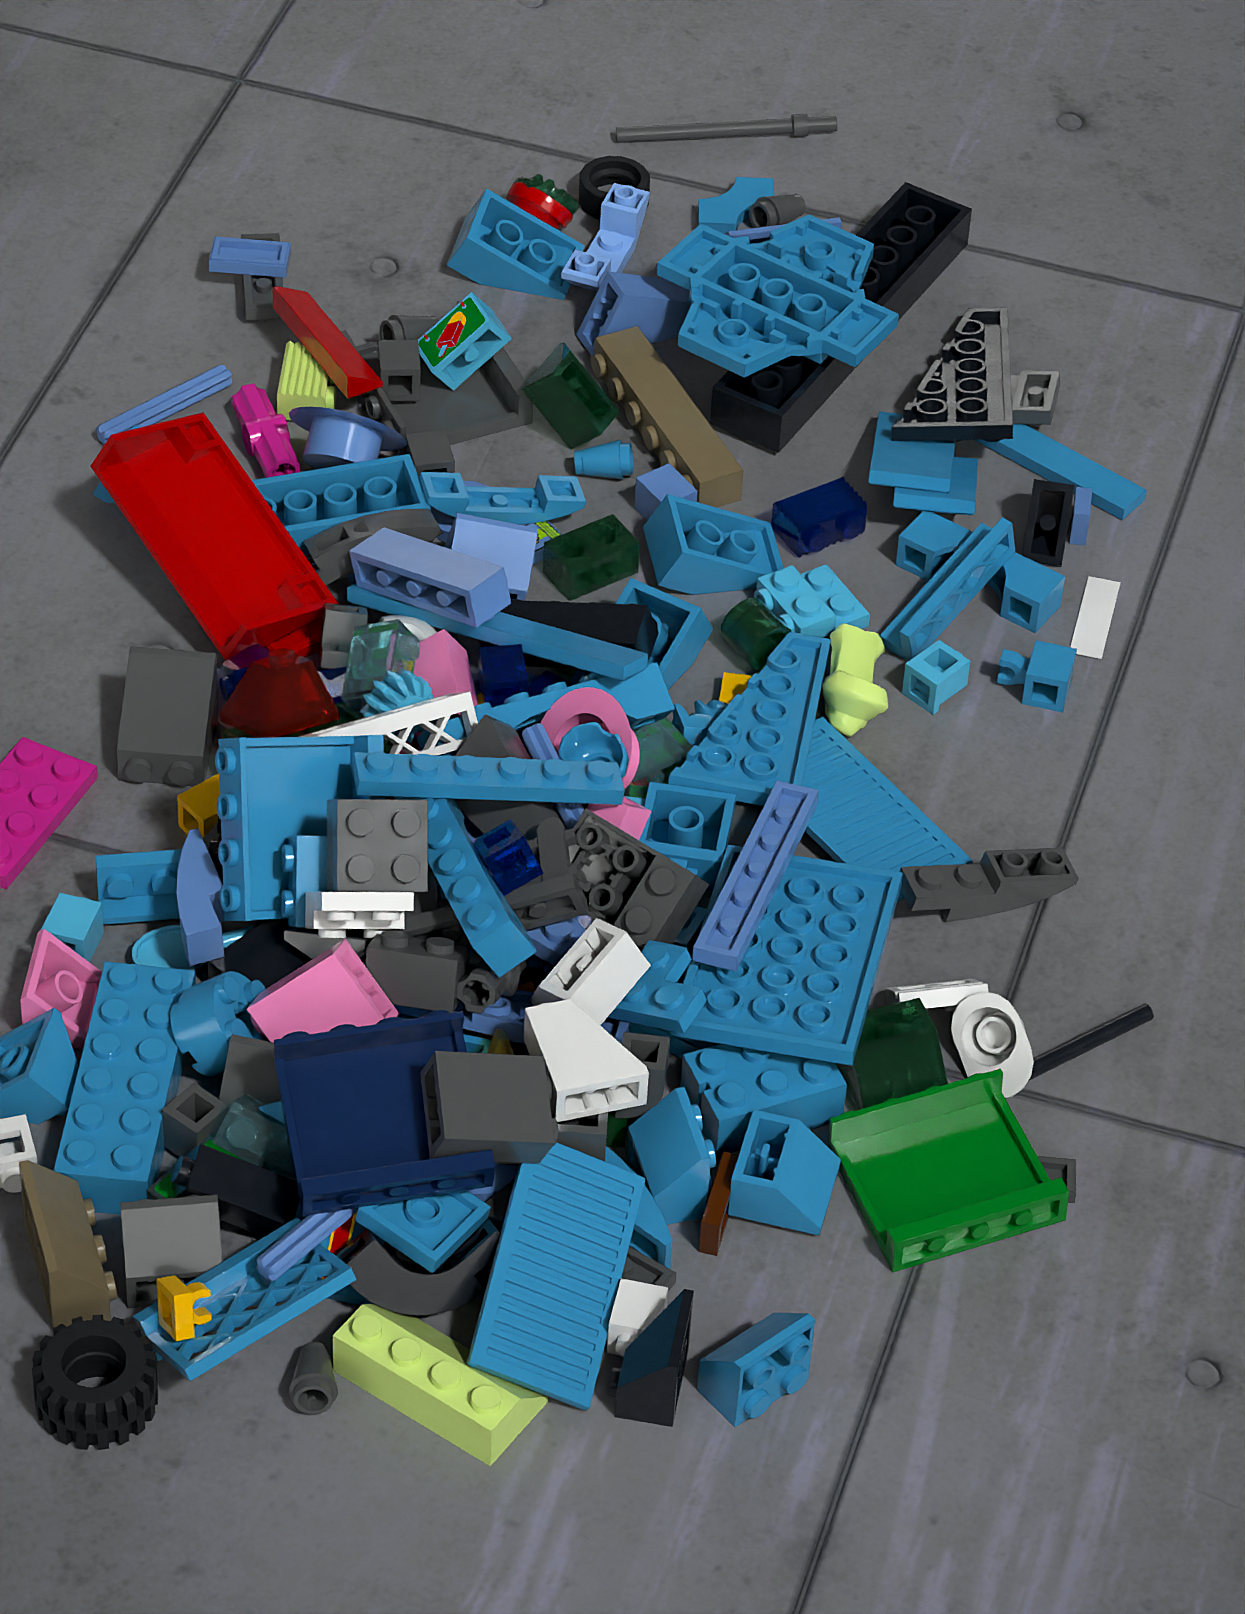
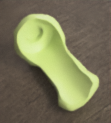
M843 623L830 634V644L832 647L830 675L825 677L822 683V694L825 700V714L828 722L841 734L851 737L860 729L866 727L869 720L888 709L886 690L873 684L874 665L877 658L885 652L883 640L878 633L864 631L856 626Z

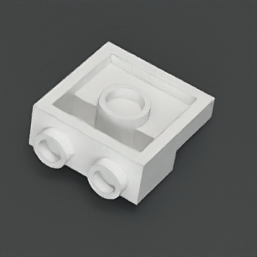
M306 892L305 928L318 929V938H346V929H364V938H374L376 934H381L391 929H404V911H414V892Z

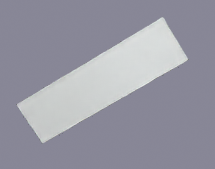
M1088 576L1070 646L1077 649L1076 654L1102 659L1121 582Z

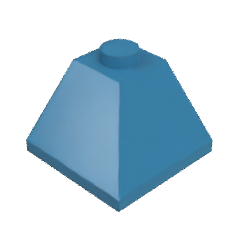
M52 1008L0 1036V1118L26 1114L28 1123L39 1125L56 1115L62 1116L68 1112L79 1065L62 1015L57 1009Z

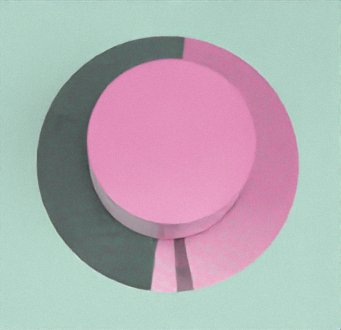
M579 688L563 695L551 706V709L546 712L541 721L558 756L562 737L570 729L577 725L597 722L608 733L618 734L621 742L624 743L629 757L626 775L622 778L625 789L636 774L640 750L637 737L630 728L628 718L622 706L612 695L597 688Z

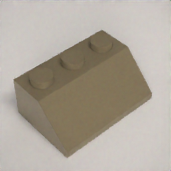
M29 1160L19 1162L24 1224L52 1328L57 1327L61 1323L66 1327L72 1325L71 1319L81 1316L83 1321L92 1320V1315H103L104 1320L110 1321V1301L117 1299V1290L112 1271L103 1272L101 1263L107 1262L102 1235L93 1236L91 1227L96 1226L92 1199L82 1198L77 1180Z

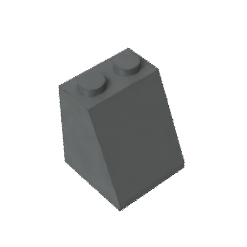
M130 646L117 743L118 780L181 786H196L206 780L218 718L216 653Z

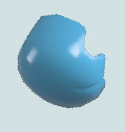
M597 722L574 726L562 737L558 750L561 760L618 762L621 778L626 775L629 757L624 743L621 742L618 734L608 733Z

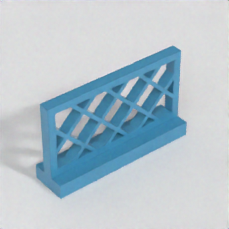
M296 1217L185 1284L187 1286L194 1282H200L211 1290V1296L199 1298L193 1305V1309L205 1307L212 1314V1320L208 1323L194 1324L195 1338L175 1341L159 1325L158 1301L135 1314L133 1318L141 1330L142 1337L147 1336L151 1341L152 1351L155 1352L156 1360L159 1362L164 1358L186 1379L192 1381L357 1279L350 1266L320 1243L277 1280L268 1281L263 1275L259 1274L256 1269L258 1257L302 1221ZM328 1276L321 1281H316L318 1277ZM300 1280L299 1284L285 1286L291 1281ZM287 1301L280 1306H275L277 1302ZM259 1305L257 1309L244 1311L247 1307ZM237 1327H244L239 1331L233 1332V1330ZM217 1330L215 1335L203 1336L206 1332ZM203 1352L202 1354L190 1360L193 1353Z

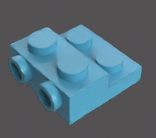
M827 564L801 574L791 565L757 578V589L754 592L755 604L762 614H766L774 623L779 635L783 639L789 632L830 639L831 632L843 623L860 629L869 626L870 613Z

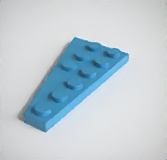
M789 632L767 658L766 666L759 674L754 673L749 679L745 691L741 695L737 694L711 724L703 741L698 746L694 745L687 753L686 761L680 768L676 766L669 774L668 784L736 794V801L760 806L765 805L776 781L802 786L831 639Z

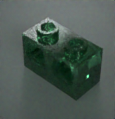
M611 514L545 541L543 573L568 601H572L638 573L640 542L614 514Z

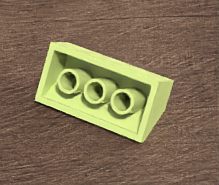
M362 1304L333 1335V1371L489 1466L497 1460L548 1403V1396L466 1365L470 1349L413 1315L393 1312L376 1304Z

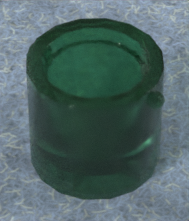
M748 598L734 606L725 616L720 630L723 640L748 665L757 671H761L766 666L767 658L786 635L792 632L776 614L757 598Z

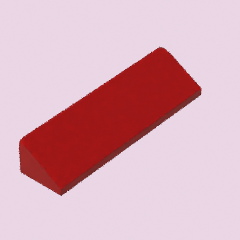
M280 286L273 287V309L347 399L383 387V381L308 292Z

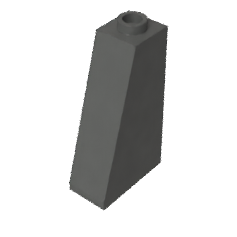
M486 714L455 755L530 759L516 730L511 725ZM455 799L461 812L493 843L497 834L505 829L516 830L522 840L527 841L538 838L537 828L543 820L555 817L562 821L553 802ZM539 854L525 857L527 876L531 877L541 874Z

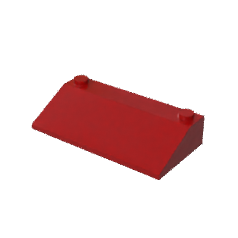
M204 412L112 434L90 467L225 661L256 652L323 615L325 603L339 604Z

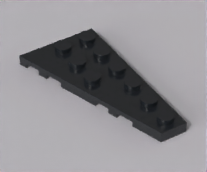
M1007 307L968 308L954 330L953 340L951 343L946 342L944 345L941 359L934 361L917 387L914 401L906 404L903 409V418L901 421L896 420L892 426V441L943 440L948 443H956L961 440L982 439L987 442H997L1002 439H1013Z

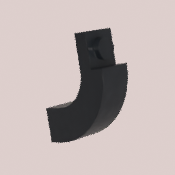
M488 1219L433 1273L418 1263L407 1262L391 1254L369 1229H365L336 1256L353 1270L357 1280L350 1285L370 1302L401 1314H438L460 1307L486 1290L475 1274L481 1269L482 1271H487L492 1268L501 1232Z

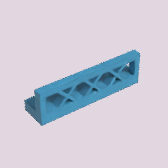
M1002 517L993 528L981 523L879 635L883 640L884 647L903 659L910 661L931 646L1016 551L1012 522Z

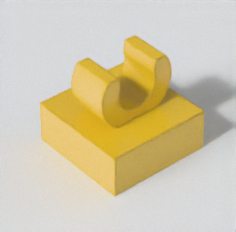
M175 1275L157 1278L159 1325L175 1341L195 1338L194 1324L208 1323L212 1320V1314L205 1307L193 1309V1305L199 1298L211 1296V1290L200 1282H194L186 1286Z

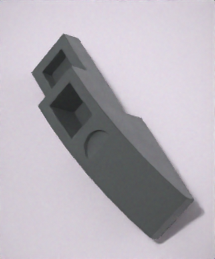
M429 509L384 511L345 521L304 540L310 552L306 558L325 585H328L334 580L345 578L354 572L349 550L382 528L394 530L430 543L436 537L443 534Z
M1063 847L985 851L981 862L977 864L901 867L899 871L903 873L901 890L911 911L940 909L945 921L978 918L1024 907L1076 885L1079 879Z

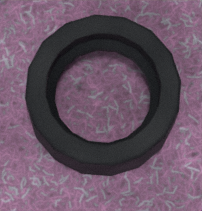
M623 156L596 158L585 164L580 172L579 204L584 212L600 220L601 204L608 192L599 190L598 187L617 183L650 192V174L642 164Z

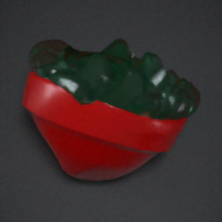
M537 174L532 178H517L506 195L507 201L557 230L565 229L579 208L578 202L564 189L555 187L552 179H547L543 182L541 174Z

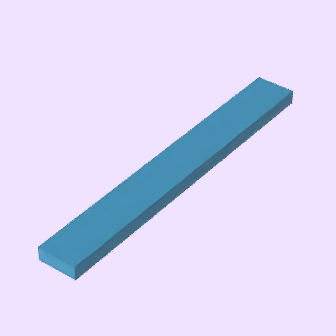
M357 584L347 587V601L352 604L390 615L418 618L432 627L445 629L446 631L620 681H624L648 668L647 653L506 613L498 612L491 620L485 621L478 627H474L357 587Z

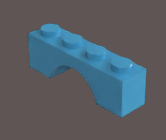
M923 511L899 535L896 566L929 581L973 532L931 511ZM1014 552L986 584L991 586L1000 597L1002 603L1000 617L1036 633L1061 607L1065 576Z

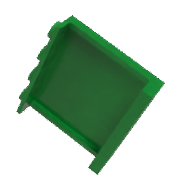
M1001 1068L986 1073H976L963 1080L942 1086H932L925 1091L901 1098H891L874 1106L856 1111H846L839 1116L829 1118L828 1148L841 1159L839 1170L892 1273L1066 1220L1069 1190L1062 1177L1050 1180L1002 1094L1003 1072Z

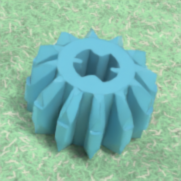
M403 668L397 673L387 670L383 681L373 680L375 688L371 693L363 695L367 704L360 712L365 718L434 698L431 693L432 688L429 687L427 681L420 676L417 677L411 671H406ZM419 725L413 726L406 742L411 743L414 733H422L424 728ZM400 730L391 733L398 736Z

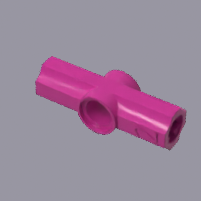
M254 383L241 386L240 390L232 395V407L241 424L242 438L247 454L250 457L256 456L265 478L300 472V463L290 444L289 429L282 413H275L264 389L256 387Z

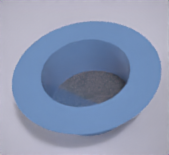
M298 407L289 412V417L295 424L309 431L302 459L306 464L315 469L378 459L380 451L399 450L407 445L406 439L397 431L357 414L323 407Z

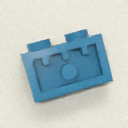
M182 849L95 856L98 901L102 902L103 924L179 919L176 888L177 870Z

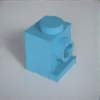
M938 640L905 663L902 694L934 715L939 711L940 704L967 686L971 661L960 652Z

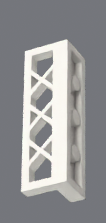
M468 691L449 693L299 737L383 735V738L393 744L389 754H399L403 750L407 754L441 755L460 749L477 726L478 721L471 692ZM461 712L467 737L456 740L443 730L450 716ZM438 719L436 725L429 722ZM415 725H419L431 733L423 750L419 751L406 743ZM400 730L398 736L391 733ZM439 739L445 742L443 744L436 745Z

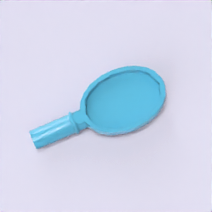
M180 925L165 926L152 930L137 940L132 948V964L196 970L205 963L189 966L182 944ZM254 925L222 933L223 947H228L246 935Z

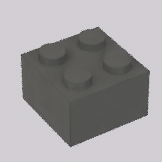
M327 800V891L428 892V800Z

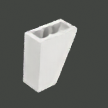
M571 999L542 1003L525 1008L524 1042L530 1056H544L546 1074L550 1076L553 1084L550 1108L553 1118L557 1122L645 1105L647 1103L649 1078L647 1067Z

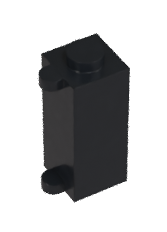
M199 1144L186 1156L181 1155L171 1175L172 1190H174L172 1198L190 1195H217L220 1220L264 1237L296 1217L300 1202L296 1181L205 1145Z

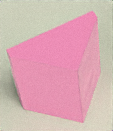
M45 929L37 933L20 999L22 1025L55 1008L62 1015L72 1047L83 1049L102 971Z

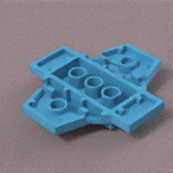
M809 214L770 231V239L762 243L749 244L748 236L732 238L700 224L657 263L658 276L689 290L688 302L691 303V307L678 334V347L742 377L749 376L789 356H804L821 364L830 355L856 367L898 326V313L865 299L864 289H860L873 257L874 243Z

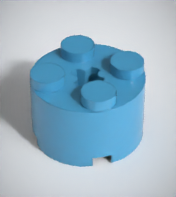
M229 971L182 990L178 994V996H181L179 1002L172 1004L170 1012L171 1028L181 1053L190 1052L198 1062L191 1065L197 1072L210 1077L224 1073L232 1034L270 1042L266 1036H262L256 1031L251 1022L250 1013L247 1010L257 995L266 989L259 980L250 981L238 972Z

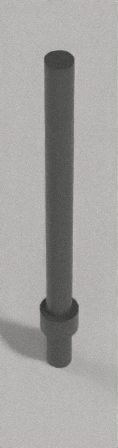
M792 114L791 118L616 127V141L632 142L792 133L793 137L808 136L809 132L837 131V117H808L807 114Z

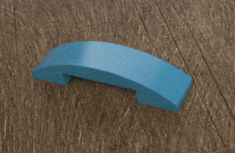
M421 472L419 477L427 503L453 517L456 516V513L521 525L560 518L585 508L586 499L577 476L538 475L535 488L465 486L460 473Z

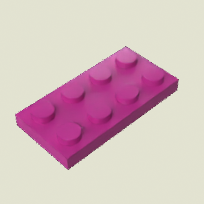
M22 737L0 763L1 888L7 890L98 779L96 765L25 737Z

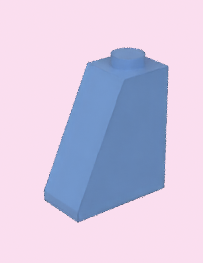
M608 271L576 335L591 356L594 355L596 337L635 326L639 327L650 344L678 337L691 307V303L688 302L689 290L664 278Z

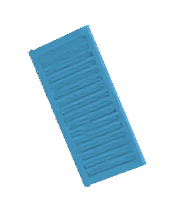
M824 717L815 720L802 786L819 790L818 805L805 832L836 862L899 872L901 867L972 864L973 860ZM900 890L897 902L905 899L902 890Z
M557 1142L539 1164L519 1163L466 1365L586 1411L590 1408L608 1335L609 1320L622 1278L646 1178Z

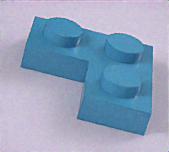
M649 940L641 953L651 966L610 1013L609 1018L685 1033L707 1001L701 987L676 983L692 961L686 947Z

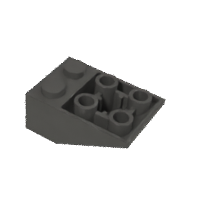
M585 808L573 828L577 844L568 846L570 866L577 865L580 871L581 880L577 882L587 899L588 914L586 915L594 920L598 918L626 931L633 942L641 949L644 948L649 940L673 944L709 884L694 873Z

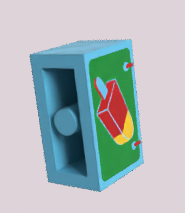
M471 292L418 339L419 354L430 371L454 391L512 338L495 312Z

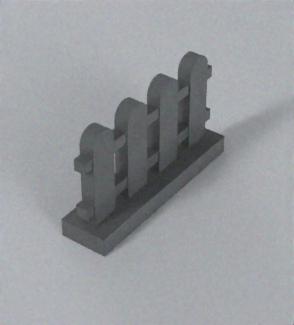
M555 817L547 818L538 825V838L523 841L516 830L505 829L495 837L494 849L480 853L476 844L472 841L485 867L488 868L496 865L497 886L523 924L525 930L588 914L587 899L577 882L581 880L580 871L577 865L570 866L568 846L577 844L576 835L573 829L566 830L562 821ZM539 854L541 874L527 877L525 857ZM428 863V892H414V911H404V929H400V931L407 933L410 939L427 941L428 938L443 937L453 940L454 945L457 946L471 945L447 899L441 900L440 884Z

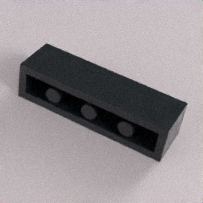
M513 599L510 605L500 611L647 653L648 662L659 634L648 605L634 603L524 601ZM479 640L489 665L575 668Z

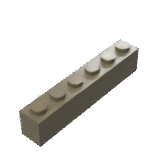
M635 326L596 337L594 355L591 356L593 373L597 378L601 377L608 387L612 400L618 401L628 422L630 425L636 426L643 437L646 447L654 451L660 460L661 466L670 463L697 490L698 503L717 508L741 501L744 470L639 327Z

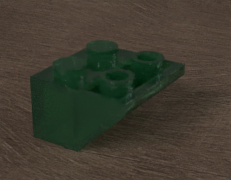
M564 342L557 345L522 387L523 392L570 450L602 435L620 412Z
M920 998L868 1010L853 1066L835 1063L847 1084V1088L858 1110L880 1104L891 1098H901L925 1091L932 1086L948 1084L937 1029Z

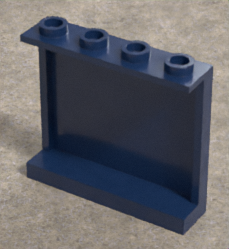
M436 1010L427 1013L421 1018L407 1020L399 1017H390L380 1020L377 1024L361 1027L343 1024L332 1028L328 1032L315 1034L297 1031L283 1036L282 1039L274 1040L273 1062L302 1216L493 1186L495 1162L492 1149L430 1159L420 1072L435 1051L467 1052L463 1035V1011L450 1013L446 1010Z

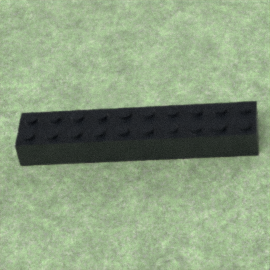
M905 182L856 234V236L874 243L873 257L860 289H864L865 299L898 313L899 321L968 245L972 208ZM829 355L821 364L804 356H789L746 377L728 370L713 386L710 424L779 453L856 367Z

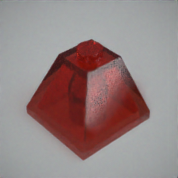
M287 648L270 651L267 658L252 661L220 712L221 722L257 738H275L339 719V711L312 660L295 654L294 650Z

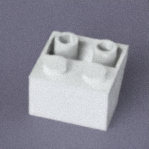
M596 918L537 987L530 1001L534 1006L542 1003L571 999L601 1025L651 965L626 931Z

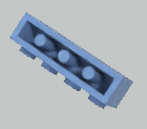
M382 528L349 550L357 587L450 619L478 627L485 621L494 618L498 612L511 604L508 580L503 566L387 528Z

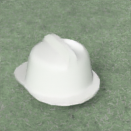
M990 992L969 995L959 1003L953 1014L951 1024L953 1040L967 1077L976 1073H986L1001 1068L1003 1072L1002 1094L1005 1098L1013 1097L1027 1084L1031 1077L1034 1063L1024 1023L1011 1003L1002 996Z

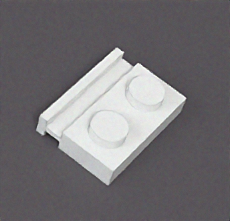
M975 979L885 988L887 1006L896 1010L899 1009L901 1016L924 1015L928 1013L927 1008L944 1007L945 1011H955L959 1003L969 995L988 992V984Z

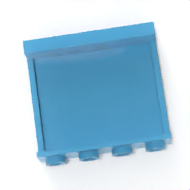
M383 735L218 739L219 749L216 753L215 765L220 774V795L217 800V813L221 819L222 840L218 847V856L223 867V886L220 891V904L224 911V921L288 918L282 917L281 913L282 891L288 890L289 872H283L281 864L283 845H289V836H327V800H385V796L357 795L352 770L354 752L384 753Z

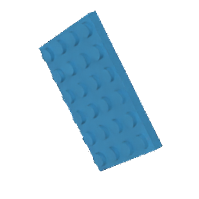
M727 845L700 932L743 847ZM793 855L737 971L693 961L692 954V961L688 966L683 984L701 987L707 1001L685 1033L670 1031V1035L853 1066L900 894L903 873Z

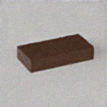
M723 1152L701 1221L699 1252L714 1256L718 1254L730 1216L728 1215L731 1179L739 1156L737 1154Z

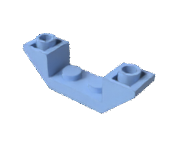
M614 183L601 204L600 230L587 252L574 250L561 272V278L574 286L598 292L608 271L622 273L635 251L650 192L636 189L629 185Z

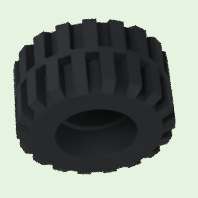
M92 1315V1320L83 1321L81 1316L71 1319L72 1325L67 1327L61 1323L53 1328V1337L45 1335L40 1341V1350L35 1351L32 1359L34 1399L39 1421L43 1420L44 1429L50 1435L58 1434V1441L66 1445L71 1441L77 1442V1448L88 1450L89 1445H98V1450L109 1449V1443L116 1441L119 1445L129 1442L130 1433L139 1435L145 1430V1421H152L155 1415V1405H158L157 1362L155 1352L152 1351L151 1341L147 1336L141 1337V1330L134 1324L125 1327L124 1319L117 1317L107 1321L103 1319V1315ZM92 1377H105L114 1380L100 1387H85L77 1384L82 1380Z

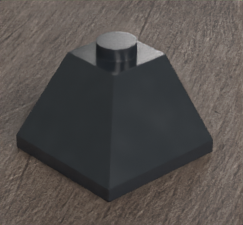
M684 1289L625 1349L622 1367L612 1368L608 1396L616 1397V1418L673 1427L689 1351L694 1290Z

